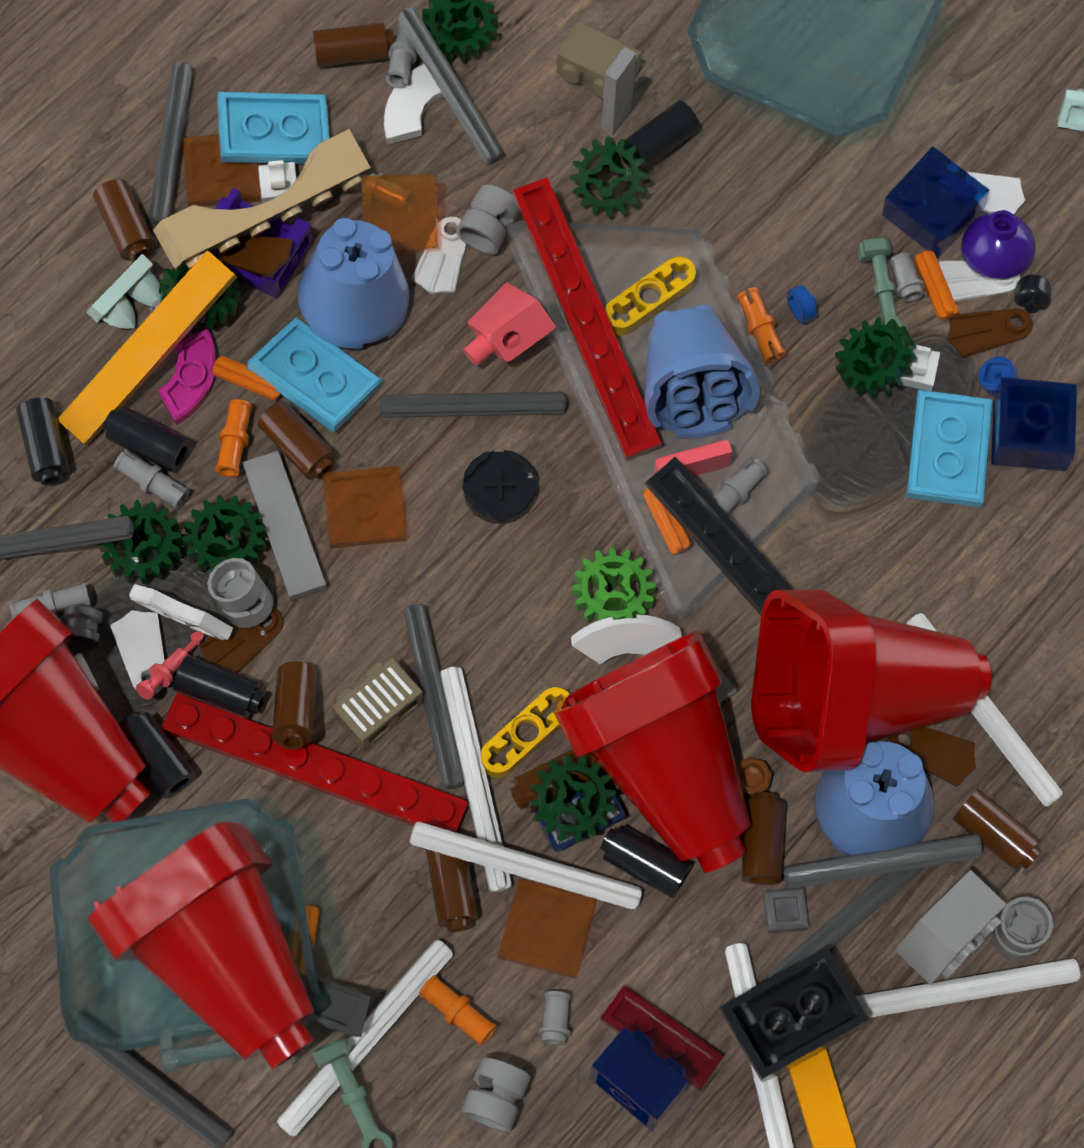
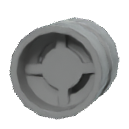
M482 185L471 202V209L465 212L456 227V233L459 238L476 251L488 255L496 254L507 237L506 230L513 227L520 215L513 195L497 186Z
M231 558L218 564L210 573L207 582L208 591L232 624L241 628H250L266 620L272 611L273 597L250 562L242 558Z
M1018 897L1010 901L1001 911L998 918L1002 922L991 933L995 948L1004 957L1013 960H1025L1033 956L1051 936L1053 929L1052 915L1047 906L1041 901L1031 897Z
M481 1057L473 1078L477 1088L468 1091L461 1114L487 1127L510 1132L518 1112V1108L514 1104L515 1100L523 1099L531 1076L525 1071L505 1062Z

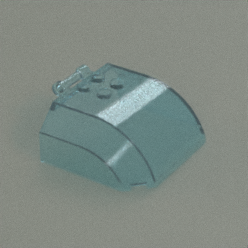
M702 0L687 31L705 80L839 138L887 120L904 93L948 0Z
M247 798L86 827L77 837L79 843L63 860L59 857L49 868L61 1012L72 1040L116 1051H127L160 1044L165 1073L178 1071V1066L234 1056L235 1060L243 1059L225 1041L175 1050L174 1042L209 1036L216 1033L138 960L116 962L88 921L89 915L96 909L93 902L97 900L99 903L106 901L117 893L115 887L120 885L121 888H124L188 840L223 821L244 823L272 863V866L261 878L310 1001L320 995L293 825L281 818L277 821L262 812L260 805Z

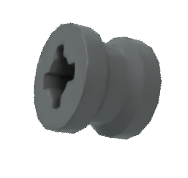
M86 606L66 607L63 617L67 622L66 626L73 632L68 645L80 648L97 647L100 643V635L97 629L103 621V613Z

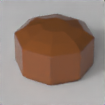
M749 757L736 764L744 797L754 798L755 793L767 792L772 773L764 761Z

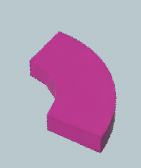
M207 327L182 339L175 347L178 356L176 371L170 381L158 390L162 402L176 425L185 421L200 408L209 395L214 383L215 376L212 370L216 361V352Z

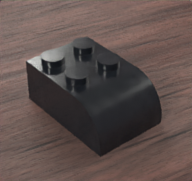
M827 947L719 1007L761 1082L770 1080L863 1029L869 1020Z

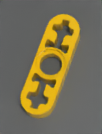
M681 256L670 258L609 301L605 307V312L615 335L631 333L690 291L696 276V269L692 261ZM675 270L677 273L686 272L685 280L683 281L679 277L675 278L669 283L667 291L665 284L672 279L673 271ZM647 288L655 289L659 292L660 299L655 303H646L641 300L640 292ZM631 300L635 306L633 309H631ZM630 310L626 322L621 318L616 321L614 320L615 311L624 314Z
M559 687L545 690L483 746L481 762L489 776L494 778L508 776L561 728L553 712L546 717V724L549 725L548 728H545L540 718L547 713L549 700L557 703L567 696L569 692ZM535 711H537L538 714H539V716H540V718H539L537 715L533 714V713H534ZM523 723H531L537 727L539 734L535 740L523 742L516 736L518 726ZM509 737L512 745L521 752L517 754L513 747L505 756L506 764L504 766L499 762L491 765V752L495 751L497 754H501L508 748V741L505 738Z

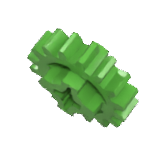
M610 547L609 556L604 557L597 550L594 554L595 561L593 563L586 558L582 560L584 572L575 571L574 581L578 584L572 586V596L579 597L575 601L576 610L586 608L584 621L588 622L593 618L599 621L609 617H613V620L633 618L636 615H646L644 607H653L654 598L650 595L655 593L656 583L648 582L652 578V569L641 570L644 561L642 557L632 561L630 560V550L626 549L622 556H617L615 548ZM635 580L638 583L640 591L638 598L635 596V592L631 589V587L633 586V582ZM590 581L597 590L593 599H591L588 592ZM617 586L621 588L620 592L613 590L609 593L607 591V587L610 589H615Z

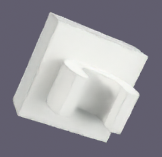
M283 160L269 161L268 165L258 166L262 203L274 199L293 185L297 179L295 162L283 163Z
M916 345L917 348L913 352L917 357V362L908 363L913 373L912 375L903 374L900 378L903 386L932 391L940 352L931 351V348Z

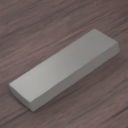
M626 47L621 50L605 72L601 127L604 132L611 136L614 135L632 110L636 53Z

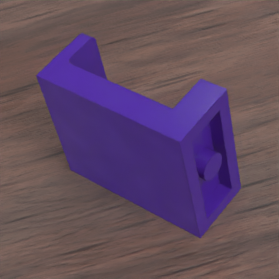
M233 188L227 198L222 197L216 209L236 210L254 206L243 201L241 192ZM278 218L270 222L271 228L258 235L261 237L290 238L293 241L290 250V262L283 265L273 275V278L248 272L225 263L223 264L233 270L232 272L239 281L278 299L313 242L311 224L299 218L294 225L283 222ZM218 248L210 252L220 260L217 255Z

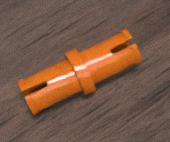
M757 287L748 289L752 304L745 290L736 296V299L740 303L747 319V331L750 336L755 337L764 362L766 364L775 362L770 347L773 348L778 361L787 355V352L783 348L775 330L776 320L773 315L768 314L759 289Z
M233 399L229 402L225 428L219 433L221 447L218 463L215 467V471L219 475L225 477H237L239 475L243 449L248 446L250 439L247 430L253 405L248 401Z
M436 975L431 976L420 989L419 996L445 1016L444 1021L450 1026L455 1024L477 1042V1045L480 1047L494 1034L497 1025L491 1023L470 1005L471 1000L468 997L457 995L439 980Z

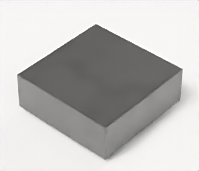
M804 888L764 891L763 900L768 934L808 930L809 924Z

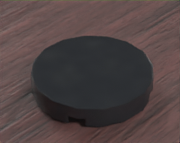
M493 450L484 452L472 460L464 473L462 491L466 505L475 516L489 523L506 524L515 522L528 514L536 502L538 483L535 469L526 458L514 451L494 452Z

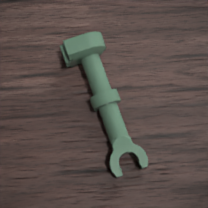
M888 238L863 240L857 247L859 261L862 263H873L876 285L873 286L875 297L879 298L883 321L887 324L889 320L894 319L898 326L901 327L904 324L900 322L897 316L893 296L896 294L895 283L890 280L887 258L893 253L891 240Z
M346 1036L315 1049L312 1055L318 1068L329 1063L332 1065L344 1092L340 1095L344 1105L349 1104L363 1135L361 1148H369L370 1142L376 1138L383 1140L386 1148H392V1141L389 1135L378 1129L364 1098L367 1095L363 1085H358L346 1058V1055L351 1050Z

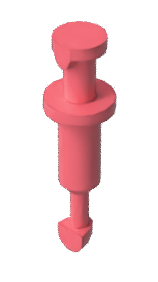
M202 632L192 633L190 635L192 641L184 649L178 648L162 664L155 663L149 668L151 677L136 685V690L141 697L150 700L154 696V690L159 685L168 687L173 682L172 675L179 669L183 659L189 655L188 653L202 643L204 638Z

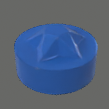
M798 285L788 290L787 301L797 321L804 324L817 317V300L815 296L803 285Z
M997 356L990 358L981 366L978 379L986 392L994 396H1001L1007 394L1015 387L1018 381V371L1009 359Z

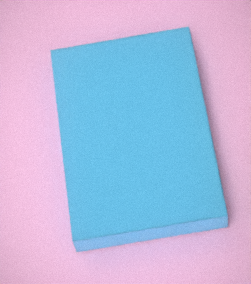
M218 92L217 108L221 162L268 163L269 161L283 160V163L295 162V164H305L308 154L319 143L329 139L326 95Z
M297 317L248 361L247 369L262 377L274 386L276 391L333 433L382 386L381 378L337 346L316 336L310 330V327Z
M926 390L917 391L906 498L982 507L993 399Z

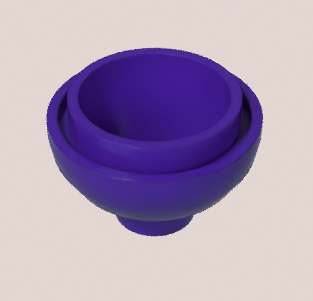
M1000 210L982 215L969 224L962 238L961 252L966 263L977 273L990 278L1006 279L1023 273L1031 265L1035 255V238L1032 230L1022 219L1009 211Z

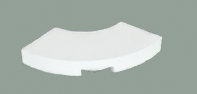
M425 64L412 70L409 73L408 84H405L403 88H394L389 96L384 113V130L387 145L422 136L421 121L424 112L433 102L444 97Z
M134 584L129 594L130 599L136 603L211 637L225 641L228 640L233 630V627L212 615L174 600L155 589Z
M636 615V618L613 620V617L596 621L571 636V643L574 648L597 663L602 664L611 657L626 653L645 655L681 637L680 627L654 616Z

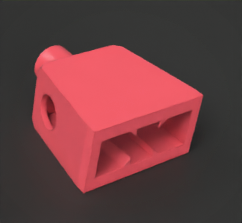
M506 282L468 321V326L476 338L463 349V352L475 366L480 365L491 354L507 363L553 331L556 326L537 299Z

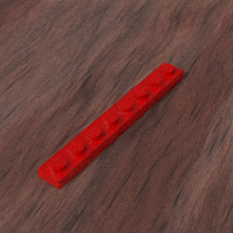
M548 177L514 189L513 197L625 460L660 448V438L649 420L645 403Z
M176 693L161 726L164 733L412 826L416 822H422L458 833L468 808V801L313 743H309L297 750L285 749L273 740L272 728Z

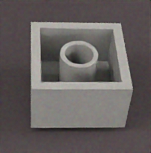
M970 870L917 922L895 951L930 985L941 974L948 979L964 963L963 961L970 954H973L1000 925L1002 921L997 915L1006 906V903Z

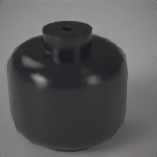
M1036 274L1021 277L1016 283L1014 302L1018 306L1025 307V310L1029 313H1036L1039 309H1047L1050 306L1052 295L1050 282L1045 277Z

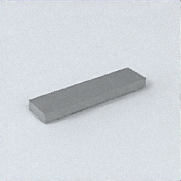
M279 451L242 462L257 508L262 515L263 525L266 527L267 536L290 601L326 590L325 580Z

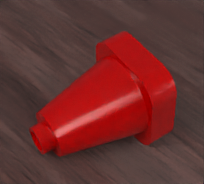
M821 589L774 590L766 598L761 613L751 697L753 724L759 739L801 772L851 771L859 765L864 754L865 744L969 714L977 700L984 699L989 693L992 680L991 667L986 656L982 653H976L972 644L965 638L862 614Z
M36 599L0 632V770L89 824L102 813L118 827L151 793L135 778L146 765L67 647L73 632L39 599Z
M697 630L679 637L573 691L558 702L553 713L575 755L581 756L590 753L680 861L697 858L703 872L708 873L732 863L747 852L739 835L751 826L716 691V687L721 684V672L700 631Z
M223 821L194 836L97 907L89 915L88 921L116 962L138 960L245 1061L261 1053L273 1070L297 1055L314 1041L302 1023L315 1011L261 878L272 866V863L244 823Z

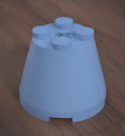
M340 218L321 237L299 281L298 308H300L302 316L309 324L310 330L322 340L334 346L358 349L363 348V344L378 341L386 336L390 338L402 326L409 307V286L391 243V236L387 231L381 230L379 227L365 221Z
M699 305L695 308H686L674 312L664 311L656 315L654 326L651 328L648 336L645 406L649 420L655 428L660 426L674 431L677 438H703L732 428L731 421L742 415L746 410H754L760 397V387L755 371L719 317L713 313L710 306Z
M892 742L865 744L863 757L855 769L851 771L823 772L815 790V818L818 820L823 833L833 844L832 847L844 856L919 844L927 833L933 818L934 798L932 788L924 772L921 759L907 748ZM876 781H884L881 791H879V784Z

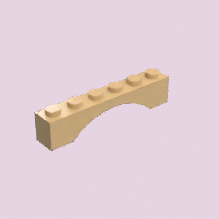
M350 129L319 143L308 154L304 167L293 185L274 199L254 207L236 210L210 209L192 205L161 220L153 231L174 269L185 264L191 269L207 250L211 252L218 248L220 253H224L240 244L238 238L247 233H250L252 238L271 228L270 222L278 218L286 222L302 213L300 207L310 202L313 207H316L333 197L331 192L342 187L344 192L353 189L363 182L361 176L371 167Z

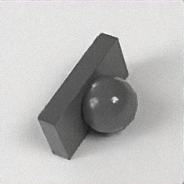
M304 974L303 983L315 1011L308 1020L351 1037H361L371 997L362 994L351 986H341L315 975Z

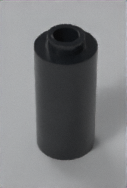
M678 100L625 140L629 141L628 149L633 146L640 149V153L636 157L637 159L644 158L648 160V164L642 168V171H645L700 129V123L694 111L685 102ZM621 155V157H622L623 161L626 163V165H627L629 168H631V166H630L629 162L627 161V159H626L624 156Z
M42 397L26 400L16 407V413L32 479L36 482H41L45 486L58 484L63 481V477L70 470L54 403L51 399Z
M126 406L110 411L103 425V429L106 430L107 440L125 449L128 448L131 452L172 473H175L182 466L190 450L191 440Z
M190 655L183 659L173 685V690L177 693L245 719L249 718L251 713L258 714L265 699V692L261 691V682Z
M134 712L120 723V727L146 765L143 769L144 773L163 798L175 796L196 777L195 772L150 713L140 714L139 712Z
M621 825L617 831L610 828L600 846V849L605 851L604 861L672 899L680 889L692 865L688 861H680L674 853L624 825Z

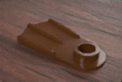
M241 236L238 238L240 244L224 253H220L219 250L217 251L218 258L222 263L273 278V275L283 265L290 262V250L293 241L290 238L261 236L252 238L251 236Z
M1018 308L957 314L949 319L947 340L956 348L962 358H966L1025 339L1032 331L1033 321L1026 311ZM1014 318L1022 321L1023 326L1015 327L1011 324L1010 320Z
M272 607V611L268 615L272 619V623L267 627L257 625L250 628H241L230 624L229 626L233 627V630L228 640L223 641L210 637L199 645L204 660L239 673L279 635L283 628L282 615L277 609Z
M927 727L902 733L910 738L911 743L908 746L899 743L898 735L887 738V742L899 744L917 755L922 761L924 770L955 787H958L976 769L974 742Z

